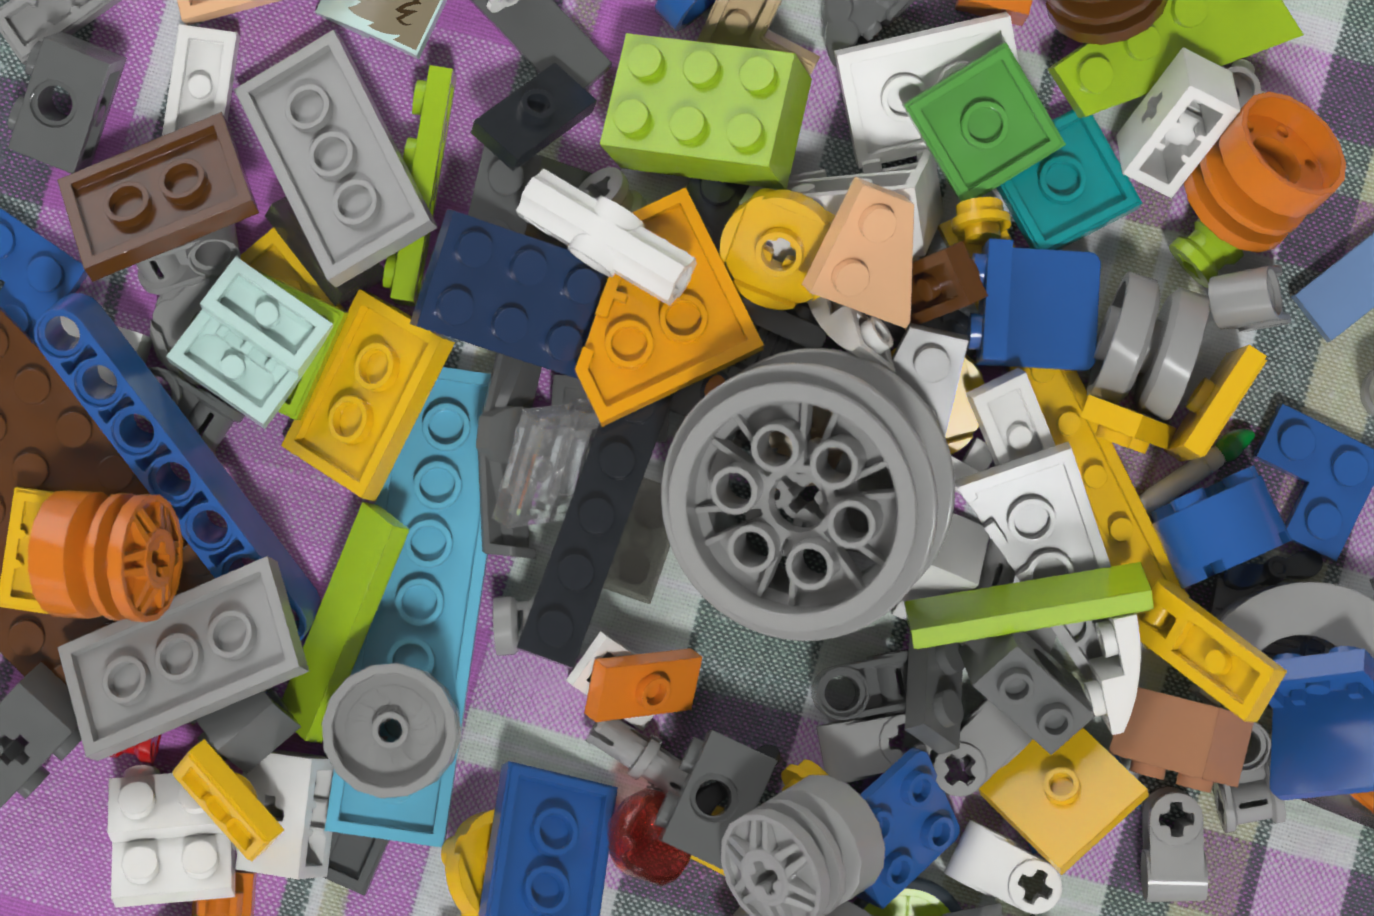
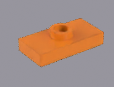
M687 648L595 659L584 714L595 722L691 710L703 657L693 649Z

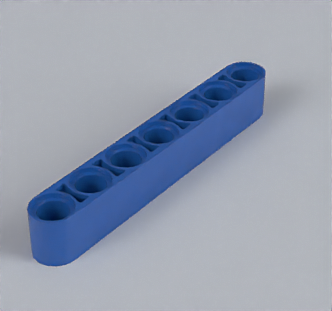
M71 293L61 298L36 321L34 338L40 351L148 492L154 495H161L171 503L179 519L182 536L214 578L245 566L242 558H250L257 561L268 556L278 562L290 607L299 617V620H295V624L301 641L311 628L321 604V597L315 586L103 307L93 297L83 293ZM61 316L71 319L77 325L80 337L69 335L64 330L61 324ZM97 365L110 369L117 379V385L106 383L100 377ZM134 414L145 416L151 422L154 433L143 431L134 420ZM170 462H176L184 466L188 470L191 480H183L175 475ZM206 510L219 513L225 519L227 527H219L212 523L207 516Z

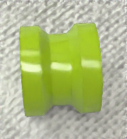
M1200 219L1194 222V231L1189 236L1178 237L1169 245L1170 252L1180 266L1196 282L1208 288L1209 279L1218 276V271L1226 264L1234 265L1244 256L1243 250L1219 239Z

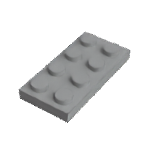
M334 30L234 89L327 281L333 286H340L438 228L345 43Z
M268 556L174 596L169 609L158 620L150 622H132L129 619L119 620L57 647L86 758L95 761L107 758L309 672L278 562Z

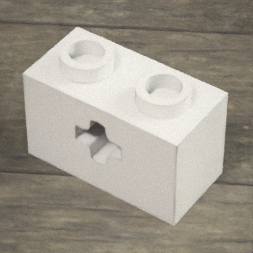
M1183 47L1116 135L1122 174L1172 198L1241 111L1233 73Z
M274 750L247 774L243 772L242 775L253 785L257 799L285 830L252 862L248 861L235 846L237 851L235 869L292 879L327 877L332 832L325 831L334 772L327 756Z

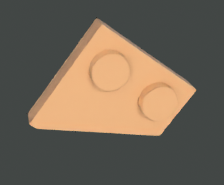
M855 176L802 285L811 294L907 328L911 317L914 204L904 195Z

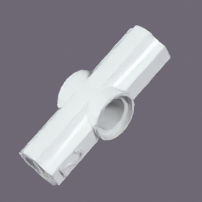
M545 169L537 176L532 177L521 195V200L516 210L518 216L545 234L553 236L568 245V250L574 256L596 271L609 277L617 274L669 306L681 296L689 284L692 273L697 265L695 257L669 243L666 239L645 229V224L637 216L614 201L605 197H600L596 200Z

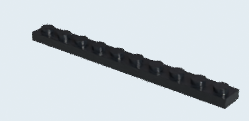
M690 178L687 191L720 255V240L723 230L734 211L738 208L741 199L750 185ZM675 392L603 427L599 423L519 639L518 650L574 669Z

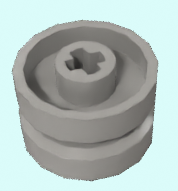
M1128 271L1117 288L1097 336V345L1093 357L1096 358L1093 367L1090 368L1086 388L1087 395L1117 404L1128 395L1138 375L1134 394L1138 412L1168 420L1177 409L1193 371L1208 319L1209 297L1179 287L1167 297L1157 317L1161 298L1158 281Z
M399 663L371 665L346 678L330 697L322 721L324 751L336 774L355 790L379 798L408 796L438 781L453 763L461 740L459 710L448 688L429 672ZM391 718L399 721L402 726V735L395 742H387L388 736L380 735L381 724L390 722Z

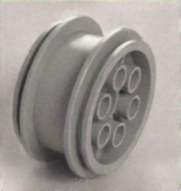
M823 348L796 349L766 357L748 366L710 391L686 416L676 432L665 461L661 485V505L666 534L673 554L682 571L696 590L718 611L738 624L767 636L797 641L824 640L853 633L872 624L894 608L929 569L939 554L952 521L955 504V477L950 450L939 423L922 398L905 381L884 366L868 359L858 358L849 352ZM813 405L832 411L833 414L823 438L816 437L811 440ZM740 428L751 442L752 456L732 443ZM777 430L789 437L793 447L791 457L772 450L769 443L771 431ZM828 448H841L847 452L852 462L851 473H838L832 469L827 459L829 454ZM888 467L895 488L861 490L864 486V476ZM730 473H738L749 481L752 489L750 499L740 498L734 494L729 485ZM812 482L818 487L819 491L814 499L808 503L800 494L804 491L805 486ZM848 506L856 507L867 515L869 531L857 532L851 529L846 513ZM783 508L787 515L794 519L793 525L785 520L777 509ZM745 513L747 520L737 523L734 515ZM747 532H756L765 538L769 547L768 556H764L754 547L746 537ZM844 547L858 549L876 563L860 571ZM804 549L817 550L825 557L828 568L827 573H817L807 567L803 558ZM782 555L788 556L786 569L778 566Z

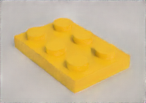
M359 289L348 310L349 314L301 420L293 421L281 446L359 497L376 502L455 342L441 334L411 325L412 317L376 295Z

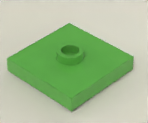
M1006 42L1001 43L902 104L959 202L982 197L1066 145Z

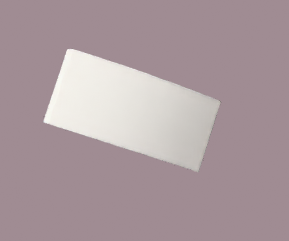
M818 297L814 301H812L813 298L807 301L812 314L821 328L837 344L858 358L874 361L894 374L896 373L889 349L893 346V339L889 330L879 318L873 316L869 318L863 312L822 297Z
M1136 613L1104 618V621L1096 623L1097 637L1104 656L1089 659L1093 681L1084 683L1085 695L1095 717L1101 716L1112 735L1124 733L1137 695L1141 649Z

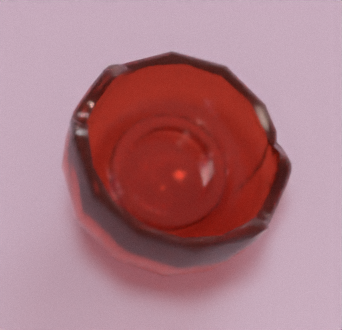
M644 788L624 798L609 820L607 827L609 853L614 865L621 872L638 880L662 887L678 879L689 864L691 855L658 840L663 828L655 825L654 820L666 794H663L661 791Z

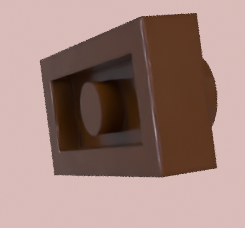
M963 241L912 262L910 323L922 324L969 306L988 296L980 280L978 267L970 257Z

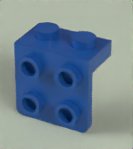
M989 239L982 246L981 254L973 253L972 259L978 267L980 280L988 295L979 300L978 313H970L967 331L969 342L967 347L968 349H976L975 365L1086 371L1093 367L1096 358L1093 357L1097 345L1101 261L1095 253L1014 248L1013 240Z
M1354 646L1334 647L1329 653L1303 656L1295 653H1282L1274 656L1272 660L1287 670V673L1268 703L1273 708L1270 764L1271 792L1280 800L1373 792L1374 658L1365 648L1361 649Z
M911 748L860 794L879 822L885 843L884 867L875 883L857 894L856 897L880 909L885 908L951 846L960 834L959 823L945 792L940 789L936 782V771L929 755L925 751Z

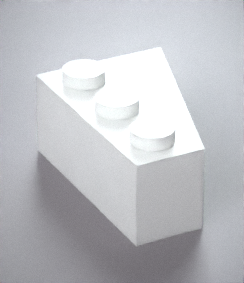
M928 149L916 151V163L882 169L881 160L878 158L862 161L863 173L827 177L825 169L790 175L787 190L812 198L823 206L826 211L831 212L835 216L855 176L906 196L914 204L912 262L919 259L920 256H925L944 214L937 164ZM750 186L739 205L750 199L755 192L765 187ZM778 238L777 241H766V245L774 249L773 259L783 262L787 255L796 257V251L790 247L789 241L783 238Z

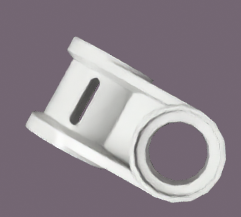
M969 820L944 871L949 877L990 897L993 895L1031 914L1045 913L1054 908L1060 900L1062 893L1061 878L1048 861L1017 846L1018 843L973 820ZM1037 869L1044 871L1043 881L1050 887L1047 895L1036 893L1032 900L1025 899V889L1018 882L1019 878L1023 874L1032 877Z

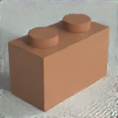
M1138 687L1133 710L1124 733L1113 735L1109 753L1131 759L1129 771L1164 780L1166 770L1178 772L1175 784L1211 793L1214 782L1238 788L1254 722H1245L1230 710Z

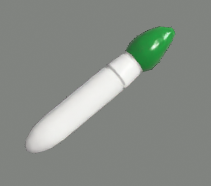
M1242 428L1224 434L1217 440L1214 447L1210 448L1205 457L1188 461L1139 495V498L1147 514L1165 506L1204 480L1210 473H1214L1225 462H1232L1239 458L1255 438L1254 431Z

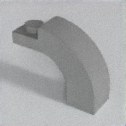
M1292 582L1270 585L1238 598L1215 616L1260 651L1278 639L1302 635L1318 641L1329 650L1338 646L1365 648L1374 658V600L1343 586L1319 582ZM1194 682L1188 689L1206 704L1213 706L1220 704V702Z

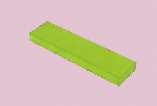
M362 502L303 646L309 672L290 679L282 698L301 726L296 733L308 742L322 743L323 741L322 721L329 699L346 678L350 677L410 530L376 504Z
M1141 562L904 601L906 619L914 649L1154 609L1152 589Z

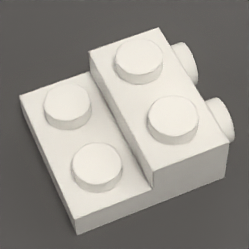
M137 765L127 768L124 771V777L109 779L107 833L112 841L111 899L116 908L235 897V845L176 780L173 773L160 774V771L155 767Z

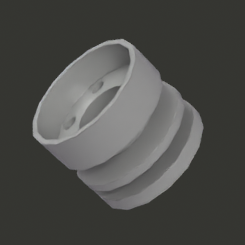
M809 775L729 824L721 843V864L727 885L739 905L750 916H825L835 910L837 906L873 885L884 867L885 843L878 820L867 802L852 787L829 775Z

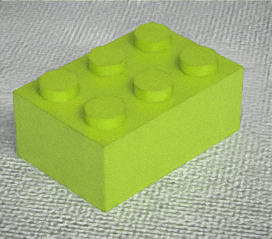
M626 33L599 145L622 169L787 190L812 78L796 54L791 52Z

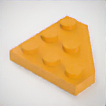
M686 187L632 212L645 224V229L666 239L669 243L695 257L697 265L684 292L669 306L617 274H614L613 277H608L595 312L596 316L588 339L575 368L576 375L602 427L764 350V344Z

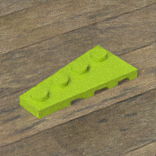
M1168 0L1163 14L1146 31L1121 42L1104 45L1084 43L1047 70L1078 118H1083L1148 94L1183 47L1219 66H1223L1304 36L1282 0Z

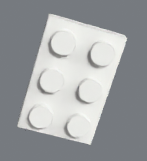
M1007 12L834 51L855 161L859 169L862 168V161L880 158L882 164L916 156V151L928 149L902 106L905 102L1003 42L1007 43L1019 63L1011 16Z

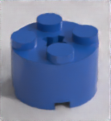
M1254 465L1234 473L1209 487H1202L1150 512L1155 522L1152 524L1182 589L1292 541L1262 475L1259 476Z

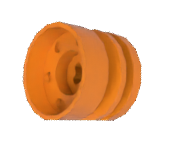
M1270 91L1253 95L1240 108L1241 111L1183 183L1188 202L1200 221L1219 239L1240 250L1256 253L1276 248L1290 232H1293L1308 214H1312L1338 189L1345 180L1346 161L1341 145L1328 124L1310 107L1288 95Z
M67 490L54 492L43 502L33 521L28 544V574L33 595L42 610L54 617L90 619L103 615L109 620L129 619L132 622H150L158 620L169 609L178 590L183 566V540L179 519L169 501L161 495L154 494L134 495L132 493L112 494L109 497L103 492Z

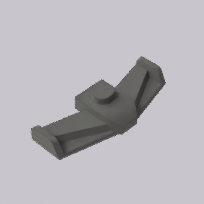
M497 352L482 414L478 418L476 439L479 465L482 552L485 554L536 559V549L529 548L526 470L548 471L549 455L554 446V432L550 425L551 412L532 409L542 367Z

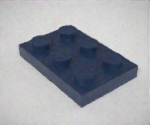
M447 209L410 324L578 379L575 368L582 348L585 347L596 316L595 312L609 276L591 268L567 249Z

